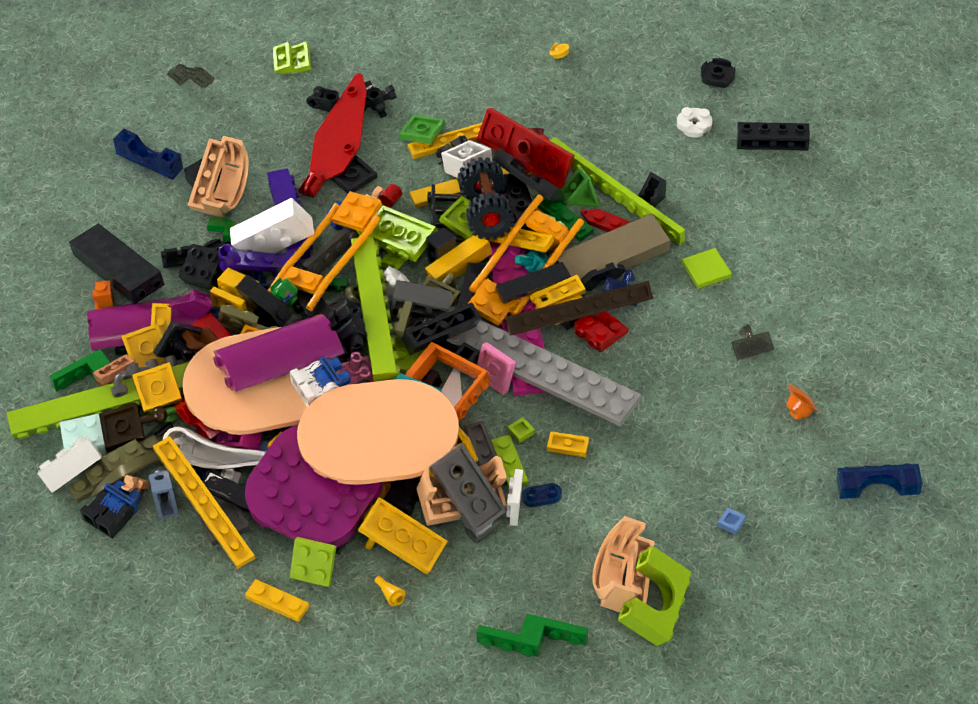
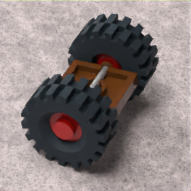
M478 157V161L471 159V163L466 162L464 164L465 168L461 167L460 173H458L461 195L471 201L468 204L469 208H466L469 229L475 237L478 235L479 239L485 237L486 240H490V237H493L496 240L499 235L502 238L505 236L504 232H510V227L513 228V222H515L509 199L501 195V192L505 190L503 171L500 164H497L495 160L490 161V158L486 157L483 160L482 157Z

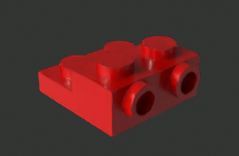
M608 311L578 319L575 322L574 331L579 338L586 340L591 348L597 349L601 353L626 335L628 328Z

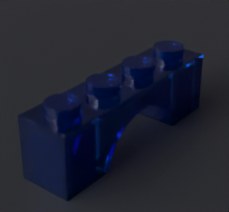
M123 129L113 139L117 155L173 180L183 170L180 153L169 148H165L162 152H155L148 148L137 134L129 130Z
M910 463L903 465L886 464L883 466L838 468L836 476L839 499L860 498L862 491L872 484L888 485L894 488L900 496L920 495L923 484L919 464Z

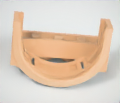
M223 136L221 141L209 138L188 202L191 210L225 218V215L237 206L243 195L249 170L248 153L242 140ZM227 163L233 164V165L238 166L239 168L232 167V166L225 165V164H227ZM221 168H222L221 175H220V179H219L217 188H216V190H215V192H214L215 185H216V182H217V179H218L220 170H221Z
M494 456L489 462L479 466V468L506 508L507 504L502 485L507 476L501 457ZM426 469L416 488L426 525L460 520L461 514L451 499L447 498L446 492L437 478L429 476V469Z
M624 516L611 529L603 541L594 564L592 578L596 594L601 599L600 606L621 612L623 603L634 597L647 604L650 578L635 569L641 552L654 546L655 541L640 537L646 523ZM613 553V554H615V555H617V556H622V557H624L625 559H621V558L612 556V555H610V554ZM627 563L625 585H622L624 571Z

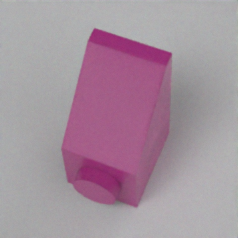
M220 431L217 434L215 443L232 448L259 450L262 433L237 435Z

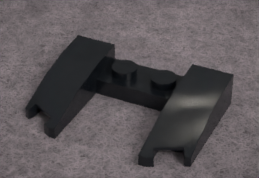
M501 148L497 150L492 160H495L497 164L499 163L503 169L548 200L564 201V192L547 179L542 178L541 180L532 173L529 175L525 172L526 168L520 160Z

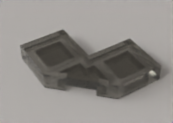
M184 64L176 65L167 73L179 85L191 79L202 89L213 83L215 79L202 67L195 66L190 68Z

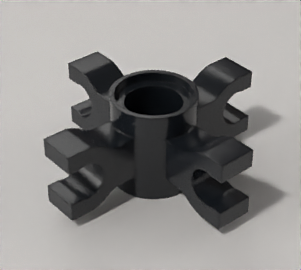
M370 80L364 82L367 91L365 110L371 108L378 111L380 118L387 116L384 101L397 98L393 85H389L381 91L379 88L373 87Z

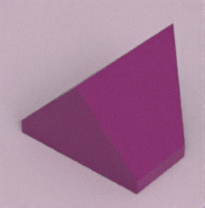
M191 289V292L169 304L168 307L201 319L206 316L213 303L209 295Z

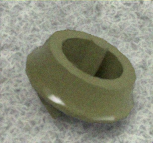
M349 285L345 291L347 299L361 304L358 285Z

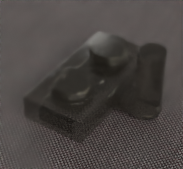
M745 324L739 329V334L745 335L746 338L731 342L737 361L774 350L769 331L753 335L749 324Z

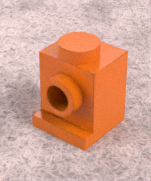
M110 280L95 282V290H92L95 309L114 307V294Z

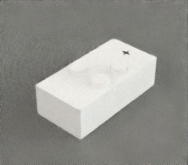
M290 198L230 228L231 245L240 251L276 253L313 235V220L295 200Z

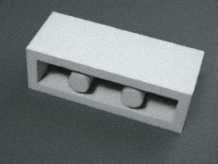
M82 436L72 443L73 447L69 450H66V448L62 449L56 454L57 458L52 462L47 460L39 466L38 475L52 493L102 458L101 453L88 436L84 439Z

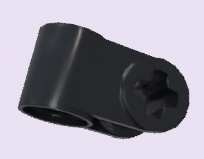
M315 86L313 94L308 96L306 102L312 108L330 112L340 97L336 90Z

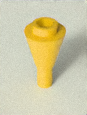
M381 576L375 578L374 582L381 588L390 606L400 605L404 601L405 590L386 582Z

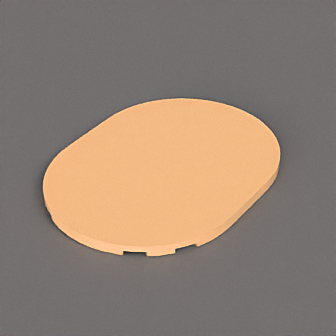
M279 328L264 329L218 339L203 347L191 359L183 377V393L189 410L204 425L214 430L226 431L228 434L242 435L299 424L307 406L292 385L290 373L235 392L227 388L224 377H226L225 371L217 368L213 360L215 350Z
M386 380L345 385L322 394L304 411L298 425L297 439L304 461L316 473L324 478L328 477L337 480L338 483L358 485L415 478L421 476L426 469H429L430 472L429 466L451 451L456 445L459 425L457 413L453 405L437 389L413 380Z

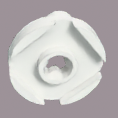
M683 108L677 117V128L688 137L703 136L707 131L710 132L712 128V117L709 110Z

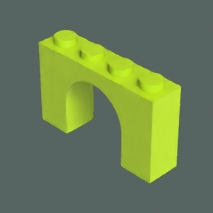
M652 546L641 552L635 569L657 584L663 597L661 611L655 610L637 597H634L623 603L618 621L654 645L659 646L669 642L673 636V628L679 618L678 613L684 603V594L690 585L689 579L692 572Z

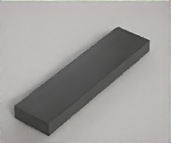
M484 421L464 426L478 457L477 462L479 466L486 464L494 456H497ZM505 480L502 486L507 485V480Z

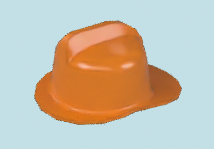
M788 385L791 394L786 406L790 410L792 417L796 420L808 418L815 410L818 411L806 393L794 385Z

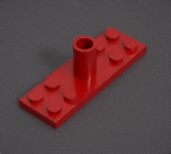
M487 108L477 141L496 152L499 148L505 150L520 160L527 170L549 180L558 188H562L566 182L575 155L549 141L546 135H539L495 109Z

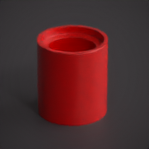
M390 184L379 196V200H381L384 206L391 208L403 195V192L397 185Z

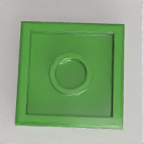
M413 115L399 133V139L432 145L446 125L445 120Z

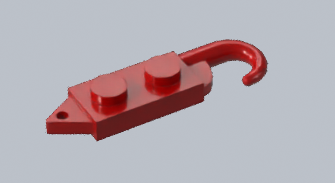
M597 208L594 210H581V215L588 225L606 232L629 224L628 220Z

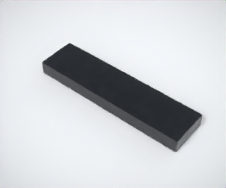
M560 262L496 285L495 290L503 304L568 279L571 275L564 263Z

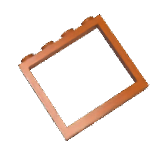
M431 342L405 375L421 381L437 360L476 379L454 406L459 422L460 419L466 416L472 404L477 402L483 390L489 387L491 380L488 371Z

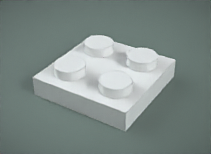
M515 469L514 477H510L506 517H510V525L518 526L523 479V470Z

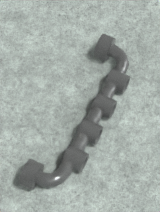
M175 355L164 358V363L158 364L156 359H151L146 362L144 367H139L138 363L129 364L127 370L115 376L114 386L111 388L112 396L117 398L128 394L126 384H122V380L133 378V374L169 362L171 367L190 362L191 360H177Z

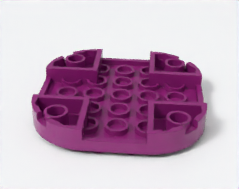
M298 425L293 426L282 432L273 441L250 474L245 487V498L249 512L254 521L264 529L268 527L294 541L297 537L335 545L338 548L355 535L356 527L374 500L380 497L383 482L358 485L338 483L337 480L328 477L324 478L304 461L298 445Z

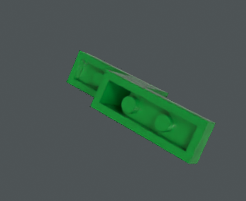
M99 349L49 375L52 387L57 392L78 380L84 379L89 374L96 381L93 372L108 365L110 361Z
M526 614L520 634L479 625L477 629V642L483 646H495L507 652H520L527 657L539 656L545 636L552 640L568 641L573 645L581 644L586 646L588 640V628L532 614Z

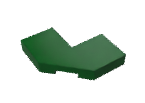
M210 217L207 230L224 232L223 241L231 242L230 228L238 224L229 218Z

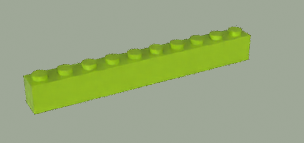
M371 236L353 255L364 328L367 332L366 340L373 382L395 380L400 374V367L395 365L398 362L397 351H393V348H396L395 338L390 336L393 334L392 323H388V321H391L390 310H386L388 298L383 296V294H386L385 282L381 283L384 277L383 270H379L381 267V258L377 256L379 254L378 243L374 244V238ZM358 238L351 239V244L353 245Z
M189 362L172 367L181 395L183 393V377ZM134 379L122 380V384H126L128 394L122 397L115 398L112 396L111 388L114 386V383L6 412L11 435L15 439L23 440L29 438L31 434L37 433L40 435L49 432V429H61L60 422L100 414L135 402L139 407H142Z

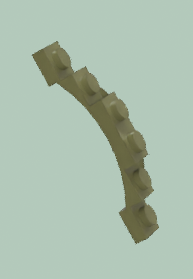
M152 435L139 443L135 439L100 458L101 463L84 471L85 477L68 485L70 493L79 503L89 497L98 495L100 491L104 490V486L107 483L113 485L118 480L124 479L126 475H131L160 461V458L153 449V445L162 441L164 435L159 438Z

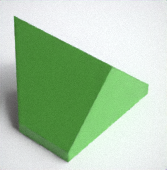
M579 167L561 189L565 196L564 203L567 206L600 207L591 178Z

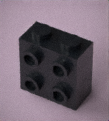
M192 244L178 277L186 284L207 290H211L213 287L218 288L217 279L224 272L219 266L221 261L218 256L219 250Z

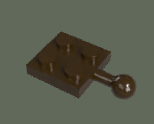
M135 402L100 413L99 417L105 448L109 451L135 439L137 442L144 440L145 435L142 424L151 421L159 423L165 421L167 411L163 407H156L152 413L141 416L139 405Z

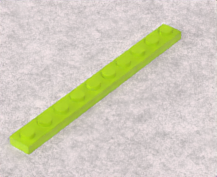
M556 137L549 140L575 155L571 168L576 171L581 167L591 178L593 185L599 187L605 194L613 197L617 203L623 204L630 212L637 214L641 218L653 214L670 241H674L678 245L685 242L684 228Z

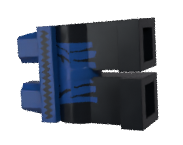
M120 480L113 485L107 483L104 486V490L100 491L88 506L84 505L80 509L85 522L96 529L98 528L99 531L112 539L131 519L133 514L138 511L137 504L142 499L141 494L135 489L128 495L124 494L126 490L121 489V487L126 484Z

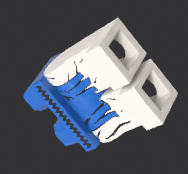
M324 356L320 358V361H315L299 371L297 368L290 371L291 383L307 407L322 394L351 383V378L347 371L339 374L336 373L342 369L341 362L337 357L327 360Z

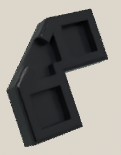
M611 262L606 264L604 269L589 271L581 279V282L587 291H592L603 279L612 282L617 280L626 271L624 265Z

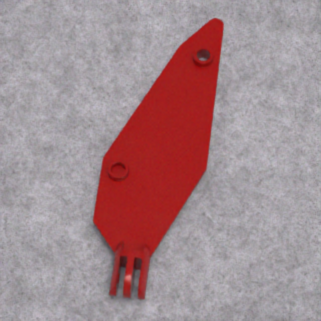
M361 73L353 77L314 135L309 174L298 189V192L302 195L314 198L325 180L345 171L360 148L367 93Z

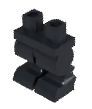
M348 299L326 316L331 323V330L336 331L344 354L338 355V357L344 360L351 356V348L358 350L364 346L363 339L367 336L363 320L355 314L361 308V304Z

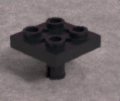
M171 321L156 346L154 354L156 357L161 358L175 355L177 360H191L195 353L187 347V342L182 335L186 330L200 335L203 328Z

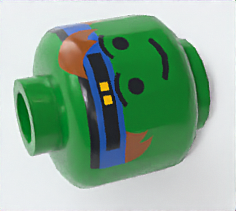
M279 278L270 287L271 293L282 301L284 305L289 304L291 306L298 299L296 296L298 288L288 278Z

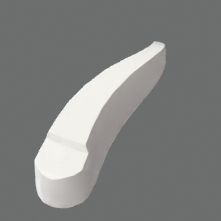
M173 427L163 437L164 440L170 436L191 465L203 468L227 469L257 465L266 453L265 451L232 448L217 444L183 427Z

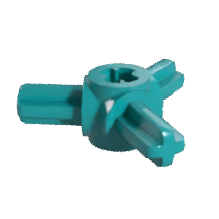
M530 249V253L527 255L520 254L515 256V264L525 266L530 273L541 270L548 261L545 253Z

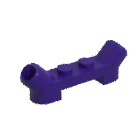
M225 244L218 251V256L221 259L219 266L222 271H225L227 268H231L239 273L241 270L272 272L273 277H276V269L284 266L296 250L291 249L282 254L235 250L232 245ZM301 259L297 261L299 266L301 264Z

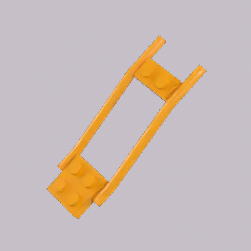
M349 191L340 206L338 204L332 206L327 216L314 230V234L309 236L285 263L271 286L279 278H288L298 290L314 294L306 306L308 310L313 311L331 281L377 226L380 217L376 214L382 206L381 200ZM331 221L334 224L363 232L325 278L321 275L293 267Z
M540 194L536 196L521 215L482 272L469 287V290L475 293V295L468 304L472 302L481 317L498 327L509 313L511 316L519 314L532 295L530 294L522 297L521 300L516 299L503 304L495 290L497 284L486 279L524 223L536 232L553 235L554 243H559L542 269L555 264L564 249L584 224V220L579 218L569 231L566 226L538 210L535 211L544 199Z

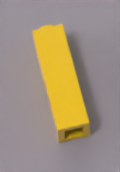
M474 235L427 266L425 268L427 273L426 279L430 276L443 282L449 273H452L456 279L466 272L468 262L479 263L492 254L489 241L485 237L479 239L478 235L476 237Z

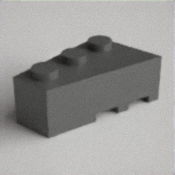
M396 280L390 305L391 320H394V317H398L399 308H403L405 300L413 302L412 317H422L423 320H427L430 318L434 319L446 311L449 312L452 291Z

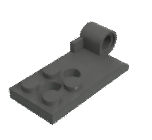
M461 443L431 464L429 468L461 514L460 520L465 526L466 534L474 543H478L493 532L491 523L504 514L507 509L464 444ZM455 466L461 469L460 477H456L453 474ZM466 483L472 486L471 494H467L464 491Z

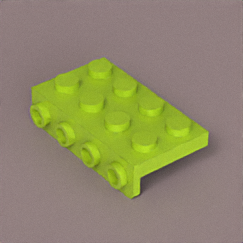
M383 205L376 214L380 217V221L369 237L373 236L374 244L378 243L380 250L382 248L391 255H399L403 260L407 261L409 259L416 262L427 247L426 237L437 232L438 229L433 225ZM358 230L356 231L359 234V236L363 233Z

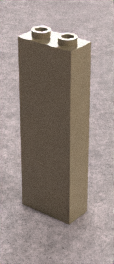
M650 214L563 251L555 264L563 262L571 277L578 275L581 280L589 271L606 268L605 265L611 262L624 265L628 269L666 253L670 248V239L654 215Z

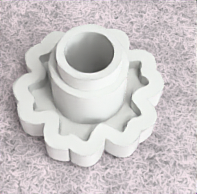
M389 266L383 273L387 280L385 283L386 294L383 295L387 296L391 301L396 280L410 281L400 271Z

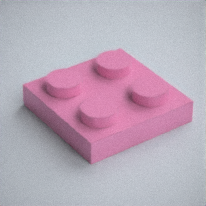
M486 342L482 344L477 365L488 371L491 380L489 386L504 395L509 390L516 361Z

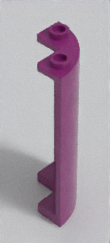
M182 296L88 310L87 321L91 351L124 346L121 336L151 326L152 303L171 304ZM172 308L171 321L191 325L199 320Z
M319 314L215 350L213 360L217 368L225 371L226 377H224L227 388L237 392L288 374L293 369L305 368L315 361H320V358L324 356L330 359L344 354L336 331L331 330L330 321L323 314Z

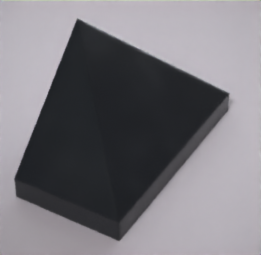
M650 172L638 196L655 208L666 197V180Z

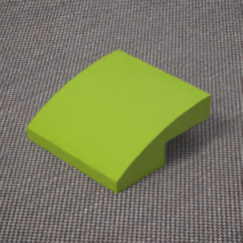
M307 41L294 46H290L289 42L273 47L275 73L284 74L311 70L310 50Z

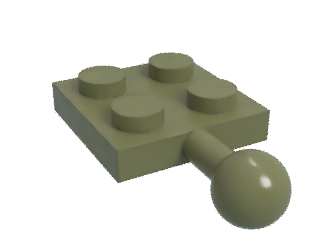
M222 304L218 321L227 330L240 334L245 324L260 330L279 328L277 326L268 328L257 324L259 316H256L253 312H244L232 305Z

